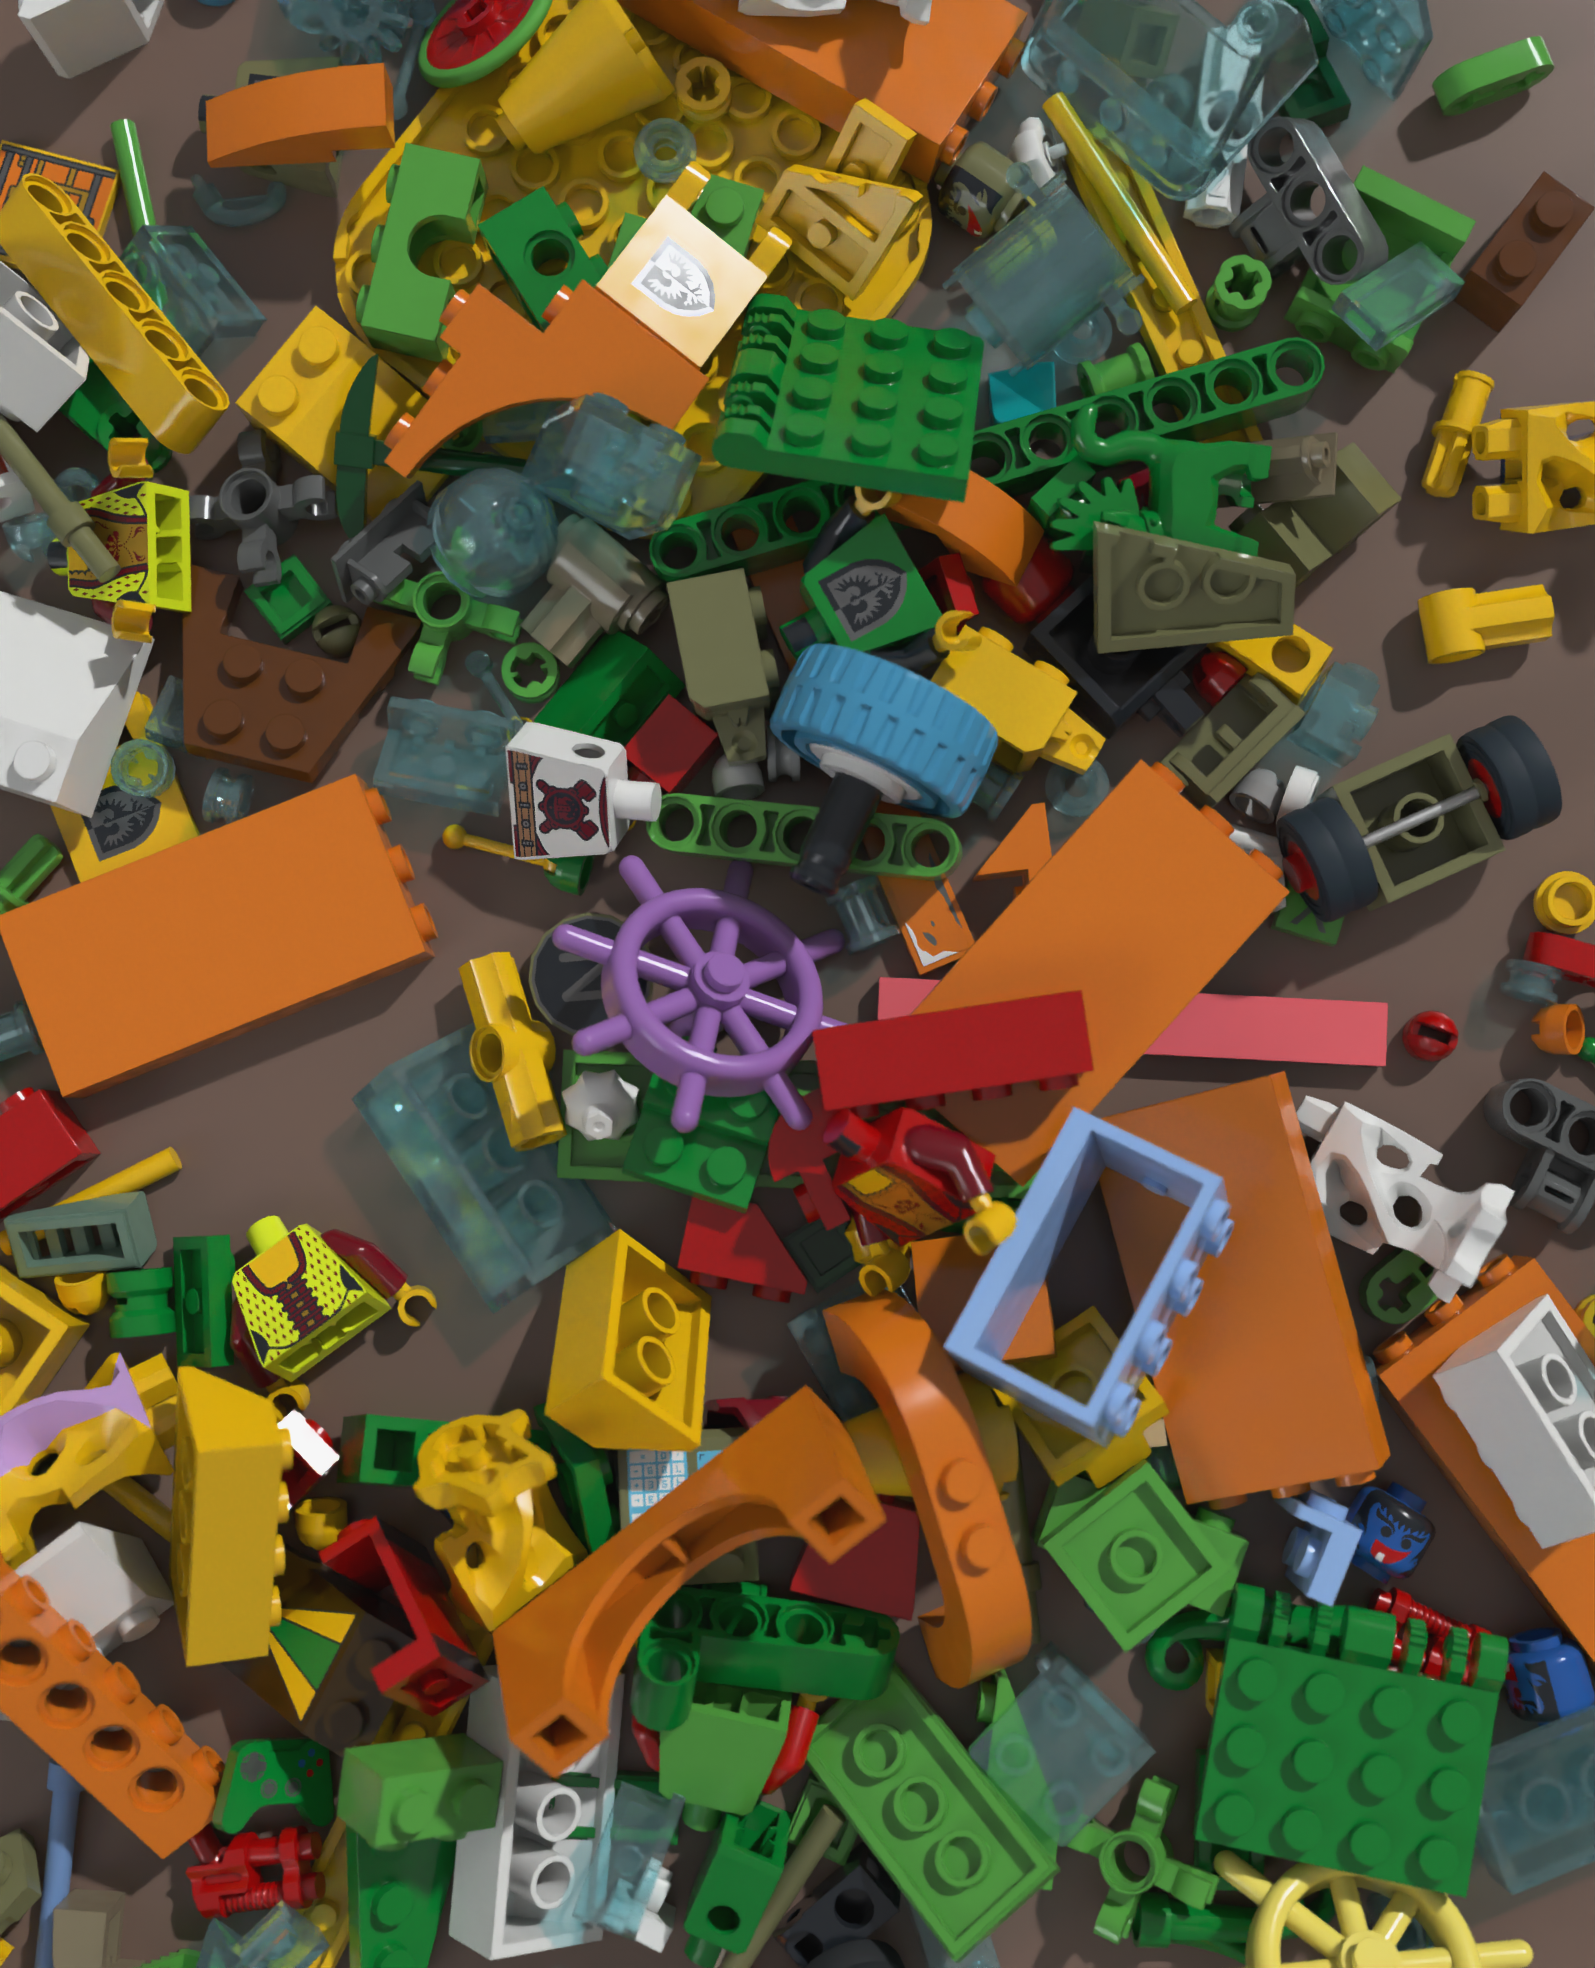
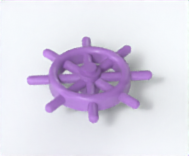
M634 855L624 857L619 864L620 875L641 905L622 924L615 939L611 940L569 924L559 925L552 934L553 943L558 949L603 964L601 991L605 1011L609 1019L578 1031L572 1039L574 1051L581 1056H590L622 1042L628 1051L647 1069L660 1078L678 1086L671 1123L679 1132H690L697 1126L704 1095L737 1097L755 1094L763 1090L767 1092L791 1128L795 1130L806 1129L812 1122V1112L788 1075L798 1065L813 1043L812 1030L847 1025L844 1022L822 1015L823 991L818 971L814 962L834 955L844 948L845 937L842 932L837 929H828L800 941L797 935L776 915L747 899L753 876V867L750 862L736 860L731 862L723 891L706 888H686L664 893L639 857ZM689 929L714 932L708 953H704ZM661 935L680 964L640 949L646 943ZM739 942L759 958L743 964L735 956L737 943ZM638 977L676 991L647 1003L640 989ZM776 979L785 1001L751 989ZM747 1016L785 1029L782 1040L768 1048ZM724 1029L741 1055L733 1056L713 1053L717 1034ZM690 1036L688 1042L681 1039V1037Z

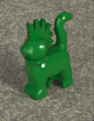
M1089 403L1079 409L1070 422V443L1082 460L1105 467L1128 460L1142 461L1147 464L1149 468L1148 508L1142 507L1141 511H1139L1133 482L1129 478L1120 482L1119 489H1117L1110 477L1102 478L1100 481L1102 494L1085 481H1079L1075 487L1086 503L1067 497L1057 499L1058 506L1073 515L1075 519H1055L1050 521V528L1071 534V537L1050 543L1049 548L1051 550H1093V521L1257 557L1259 542L1215 525L1218 495L1226 496L1229 505L1232 507L1253 508L1255 498L1251 493V481L1258 482L1268 478L1272 446L1237 441L1205 444L1188 440L1167 439L1153 432L1123 430L1103 439L1098 437L1095 432L1098 415L1097 406Z

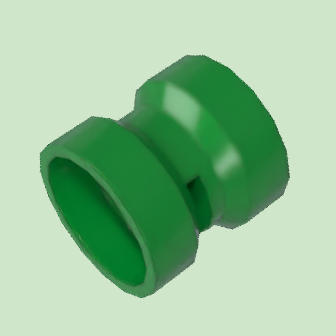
M172 1267L106 1273L107 1293L115 1298L117 1302L114 1305L115 1312L108 1318L110 1338H129L176 1332L175 1312L168 1307L167 1293L173 1287Z

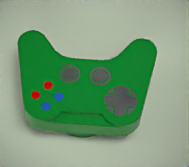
M306 1736L245 1739L238 1741L231 1747L228 1752L212 1816L213 1824L217 1829L231 1834L237 1833L260 1807L291 1803L295 1805L303 1820L309 1824L323 1827L332 1821L335 1811L328 1748Z

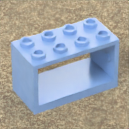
M1073 1107L1015 1214L1017 1223L1014 1233L998 1246L944 1345V1349L966 1374L1105 1448L1109 1446L1114 1434L1122 1438L1125 1437L1133 1425L1141 1406V1400L1134 1396L1146 1373L1153 1377L1157 1376L1169 1355L1173 1340L1165 1336L1177 1313L1187 1317L1198 1300L1204 1280L1198 1278L1197 1275L1208 1254L1217 1258L1222 1253L1233 1231L1235 1222L1228 1218L1231 1204L1227 1200L1223 1178ZM1105 1167H1108L1141 1183L1142 1186L1151 1192L1161 1196L1166 1195L1191 1209L1087 1407L1001 1361Z

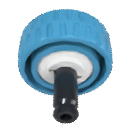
M814 644L802 651L782 689L770 719V727L773 734L785 746L823 770L833 780L800 848L797 866H792L790 870L791 880L825 897L831 898L837 895L840 888L837 884L840 878L847 873L880 801L893 803L936 817L957 818L963 815L977 793L996 750L998 734L995 727L984 715L956 695L891 662L838 645Z

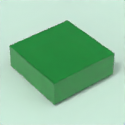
M294 553L281 562L282 577L280 584L256 587L252 584L244 590L245 594L285 645L309 628L320 610L325 606L333 605Z

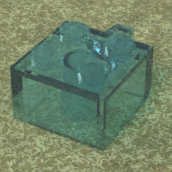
M594 392L592 396L585 394L547 413L518 482L631 540L668 530L680 511L702 456L684 447L686 439L676 431L659 424H650L647 427L628 417L629 408L619 400L603 393Z

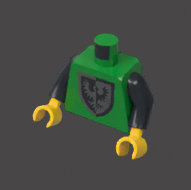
M855 486V495H851L825 522L803 561L804 576L800 579L799 592L809 610L779 626L783 640L793 657L797 661L802 651L810 645L832 644L870 654L916 674L947 658L950 651H972L977 649L982 642L981 636H969L959 641L956 634L959 622L973 616V613L953 610L942 615L885 513L875 518L874 510L895 505L901 499L902 493L888 491L883 499H880L874 492V489Z

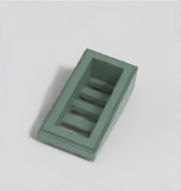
M143 1191L113 1194L12 1214L3 1220L19 1279L141 1268L157 1247V1239L146 1195ZM91 1225H97L102 1245L96 1246ZM63 1228H70L75 1250L69 1251ZM44 1230L50 1255L42 1256L35 1231Z

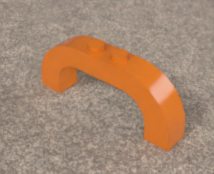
M884 1289L875 1297L865 1293L822 1310L840 1371L857 1378L867 1387L889 1424L933 1560L944 1605L917 1618L936 1678L952 1688L959 1689L1022 1661L1029 1652L1032 1638L1031 1611L1027 1589L973 1412L945 1351L927 1323L912 1305L897 1293L890 1292L889 1290Z

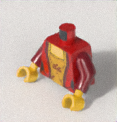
M903 1107L870 1123L865 1122L851 1111L843 1109L836 1113L828 1123L824 1131V1143L841 1153L832 1186L834 1192L849 1206L861 1246L869 1245L873 1258L859 1272L860 1284L868 1295L875 1297L886 1287H888L890 1292H894L909 1276V1261L900 1251L889 1247L888 1239L899 1246H903L974 1214L976 1215L964 1225V1236L969 1246L978 1254H987L1014 1233L1017 1223L1015 1213L1009 1206L1001 1202H992L989 1196L994 1191L990 1177L996 1155L970 1141L964 1134L952 1131L911 1108Z

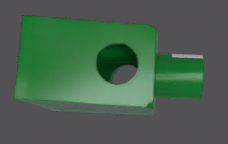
M760 1799L757 1800L753 1811L747 1815L742 1816L722 1812L720 1824L715 1829L694 1880L682 1926L690 1934L684 1947V1952L695 1964L704 1968H718L726 1950L737 1955L746 1953L784 1870L792 1813Z

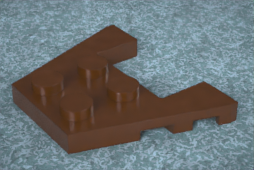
M191 565L192 612H182L184 745L188 754L313 783L358 724V715L376 691L382 692L395 675V666L408 649L414 650L423 629L422 621L417 618L367 607L348 663L227 635L244 589L240 576Z

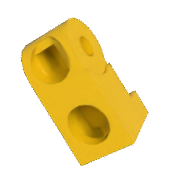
M1294 623L1293 635L1214 642L1207 645L1212 652H1226L1235 657L1248 669L1247 674L1251 677L1257 672L1264 675L1298 706L1327 666L1334 649Z

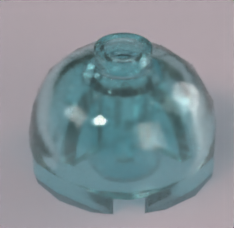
M498 466L475 469L465 473L440 491L428 511L427 526L433 522L432 534L435 543L430 546L433 559L448 581L469 596L481 599L487 595L502 597L501 599L514 597L541 578L549 569L558 544L559 530L553 503L541 486L525 474Z

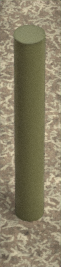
M830 1804L822 1806L784 1865L781 1877L746 1953L737 1955L729 1951L721 1964L722 1968H751L844 1824L846 1818L839 1809Z

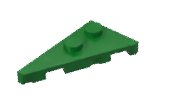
M545 1402L533 1407L538 1426L543 1428L564 1462L555 1465L556 1476L554 1477L564 1502L571 1530L586 1548L589 1556L621 1531L619 1512L613 1501L607 1500L605 1486L613 1484L611 1467L602 1448L592 1449L587 1442L545 1415Z

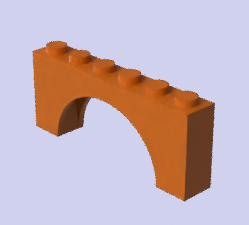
M807 1385L492 1632L509 1741L554 1779L609 1737L608 1711L616 1679L630 1649L660 1607L697 1572L739 1546L762 1538L779 1535H791L806 1539L831 1564L886 1521L846 1425Z

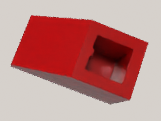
M692 1197L677 1268L691 1271L690 1283L726 1290L729 1279L754 1284L752 1296L782 1303H790L792 1292L805 1295L807 1287L806 1276L758 1203L750 1202L747 1212L744 1214Z

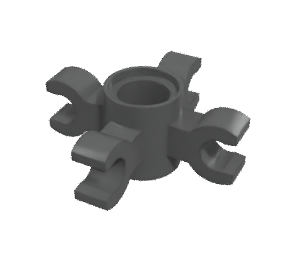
M263 429L240 432L237 438V448L242 469L234 472L225 480L219 497L206 495L189 496L190 525L195 524V537L198 540L216 539L223 536L227 531L241 529L242 543L239 545L237 552L239 571L242 574L253 572V584L256 587L280 584L282 569L277 546L285 543L292 537L297 529L299 519L324 521L338 517L336 491L325 492V478L322 475L304 476L297 479L293 484L277 486V473L281 468L279 446L277 444L266 446V432Z

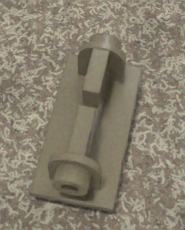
M1337 432L1246 442L1272 446L1268 478L1258 482L1251 481V493L1255 498L1254 505L1335 496ZM1218 495L1217 509L1232 507L1229 505L1226 496Z

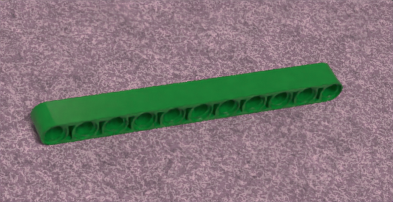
M1300 337L1279 340L974 431L971 461L979 457L994 459L999 463L1002 470L999 474L984 479L997 486L1010 497L1019 496L1041 489L1078 455L1070 443V422L1079 409L1086 404L1091 403L1097 406L1098 415L1096 423L1108 421L1118 426L1121 431H1147L1167 439L1200 442L1288 416L1303 409L1310 401L1322 379L1325 369L1324 357L1319 348L1310 340ZM1284 367L1295 369L1301 374L1304 384L1299 386L1285 384L1279 379L1276 370ZM1223 385L1232 386L1240 391L1244 401L1239 404L1225 403L1217 397L1214 388ZM1162 403L1172 404L1180 410L1183 419L1172 423L1162 421L1155 415L1153 407ZM1048 439L1059 445L1062 454L1054 459L1039 458L1032 452L1030 445L1037 440ZM1128 460L1107 467L1086 462L1095 472H1099L1133 461ZM809 480L671 521L659 527L653 534L649 545L650 558L655 573L665 582V588H667L666 583L741 568H744L746 577L806 558L825 522L851 495H855V486ZM875 510V518H877L880 514ZM797 511L812 512L819 519V523L814 529L803 533L792 531L785 524L786 520ZM889 520L895 532L911 528L910 526ZM737 529L752 530L758 535L757 542L745 551L732 550L725 545L726 538ZM685 546L697 552L694 562L684 569H673L664 564L667 554L677 547Z

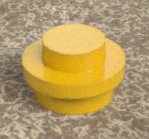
M1562 871L1548 876L1539 884L1534 894L1533 906L1538 920L1546 929L1556 934L1570 935L1585 930L1595 920V886L1587 877L1573 871Z

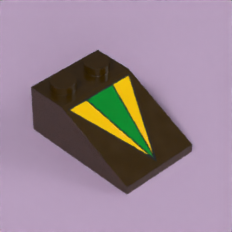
M283 1542L285 1571L283 1575L274 1576L273 1586L277 1585L280 1594L281 1624L280 1626L270 1627L268 1656L220 1663L301 1733L343 1758L345 1748L389 1743L407 1705L381 1694L371 1669L417 1640V1636L405 1611Z

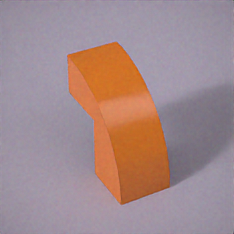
M971 470L969 471L964 503L902 493L901 499L895 505L877 509L880 515L885 513L890 521L936 534L951 554L960 553L965 571L1017 587L1045 532L1037 520L1018 502ZM874 489V492L880 499H883L888 492Z

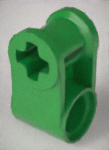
M90 358L86 380L58 410L92 441L95 439L107 451L111 438H132L135 434L140 433L142 435L140 438H148L149 445L145 451V458L149 466L153 468V473L159 472L168 464L173 450L161 444L150 433Z

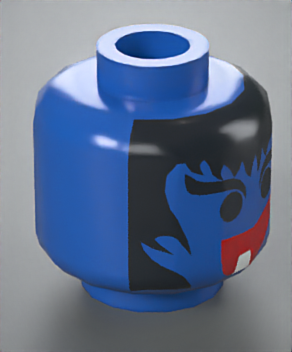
M1394 1481L1391 1482L1386 1492L1375 1486L1362 1487L1350 1505L1345 1518L1348 1522L1362 1530L1350 1562L1387 1584L1391 1576L1397 1579L1409 1578L1415 1571L1436 1533L1433 1523L1421 1514L1427 1502Z
M1554 1627L1530 1629L1509 1638L1510 1647L1503 1683L1511 1712L1521 1720L1538 1723L1539 1730L1542 1732H1561L1576 1727L1579 1724L1577 1716L1592 1707L1595 1702V1690L1586 1655L1582 1648L1573 1639L1563 1637L1562 1630Z

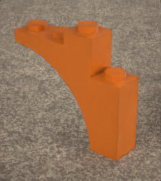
M583 279L574 292L566 285H563L551 300L541 316L550 323L544 333L478 283L471 294H468L461 288L441 314L439 321L446 326V329L440 338L458 352L460 356L454 365L443 359L430 375L422 388V391L430 398L415 418L406 412L392 428L384 441V444L392 451L384 462L403 477L411 479L430 456L467 427L505 410L541 402H587L613 407L636 415L670 434L707 384L709 378Z

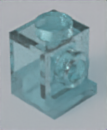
M1335 661L1320 675L1303 707L1306 714L1292 727L1286 740L1340 769L1357 758L1362 748L1352 742V738L1361 742L1379 712V708L1371 705L1381 686L1377 684L1379 681L1378 676L1371 670L1356 663L1346 662L1343 666Z

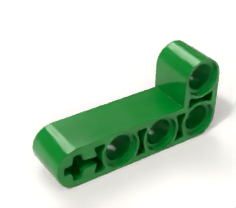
M680 1587L660 1607L638 1636L631 1695L632 1714L639 1723L652 1730L671 1731L681 1727L688 1720L691 1711L696 1681L854 1700H872L881 1696L888 1688L900 1640L899 1628L892 1618L885 1614L856 1607Z

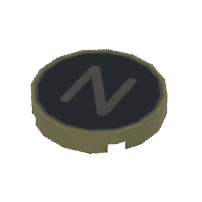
M586 912L561 920L543 934L531 956L528 982L536 1007L551 1025L574 1036L584 1028L609 1019L605 1011L601 991L603 964L558 949L552 940L555 928L562 924H569L614 940L624 923L623 921L612 915ZM645 944L640 949L642 951L651 953L650 948L647 944ZM638 977L640 989L646 1002H651L654 996L655 983Z

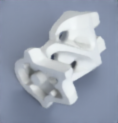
M1306 1095L1296 1114L1301 1132L1320 1142L1309 1161L1330 1235L1372 1255L1383 1243L1411 1251L1434 1267L1428 1285L1438 1298L1447 1303L1451 1302L1462 1284L1471 1288L1487 1254L1507 1224L1505 1212L1515 1191L1496 1183H1485L1477 1190L1460 1193L1436 1185L1421 1175L1430 1164L1438 1165L1443 1154L1397 1127L1346 1101H1343L1340 1108L1327 1101ZM1383 1145L1395 1146L1407 1153L1409 1163L1407 1167L1401 1169L1386 1166L1377 1159V1150ZM1399 1196H1411L1421 1205L1422 1220L1418 1226L1408 1227L1395 1217L1393 1204ZM1347 1201L1363 1205L1367 1211V1221L1361 1225L1348 1223L1341 1217L1340 1207Z

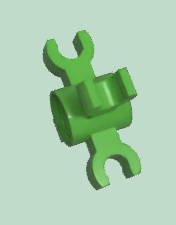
M454 527L448 541L445 561L441 571L426 575L418 583L404 579L382 602L374 601L387 607L416 613L424 624L420 639L413 650L408 666V672L414 673V679L438 686L444 672L450 643L464 639L472 631L483 633L514 645L518 643L522 630L520 624L524 621L519 618L520 612L500 605L474 600L468 589L483 550V543L478 542L479 535ZM451 594L461 598V606L458 612L451 618L440 620L431 617L432 606L441 596Z
M1156 1774L1152 1780L1146 1778L1139 1794L1132 1825L1120 1832L1105 1826L1092 1816L1075 1809L1072 1810L1071 1815L1063 1814L1060 1822L1058 1842L1098 1858L1102 1875L1110 1885L1107 1898L1101 1907L1095 1923L1094 1934L1117 1945L1120 1944L1122 1937L1127 1939L1136 1918L1141 1895L1153 1886H1157L1171 1893L1182 1902L1201 1910L1204 1909L1206 1903L1212 1904L1220 1878L1202 1868L1175 1859L1171 1842L1163 1832L1166 1821L1175 1804L1180 1785ZM1128 1841L1140 1844L1148 1853L1150 1869L1147 1876L1134 1873L1126 1864L1124 1849Z

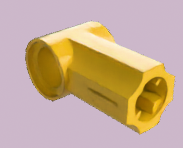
M1543 584L1478 594L1475 593L1473 588H1455L1432 593L1417 601L1429 664L1462 661L1479 656L1488 649L1542 642L1552 637V624L1555 618L1551 595L1547 594Z

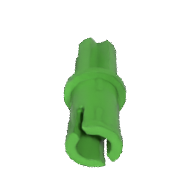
M41 834L33 835L0 871V915L29 904L26 899L62 861L63 854L61 850Z

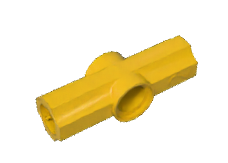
M492 952L486 956L471 959L458 968L476 1027L469 1047L471 1066L480 1080L492 1082L511 1148L515 1149V1152L534 1150L538 1147L555 1143L565 1137L567 1132L549 1076L555 1061L556 1048L554 1037L550 1029L543 1022L532 1020L517 967L510 952Z

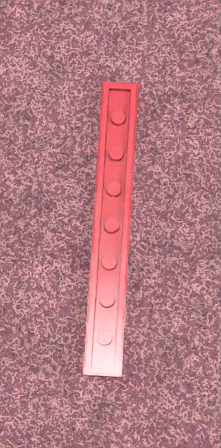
M879 977L877 1020L910 1015L940 980ZM1198 993L1143 1055L1385 1067L1388 1003Z

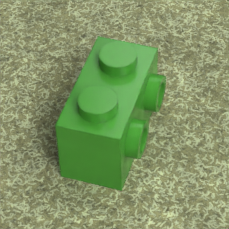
M464 1733L345 1748L336 1815L367 1840L368 1845L379 1850H401L407 1847L410 1841L428 1838L444 1841L461 1840L467 1836L468 1832L495 1828L503 1761Z

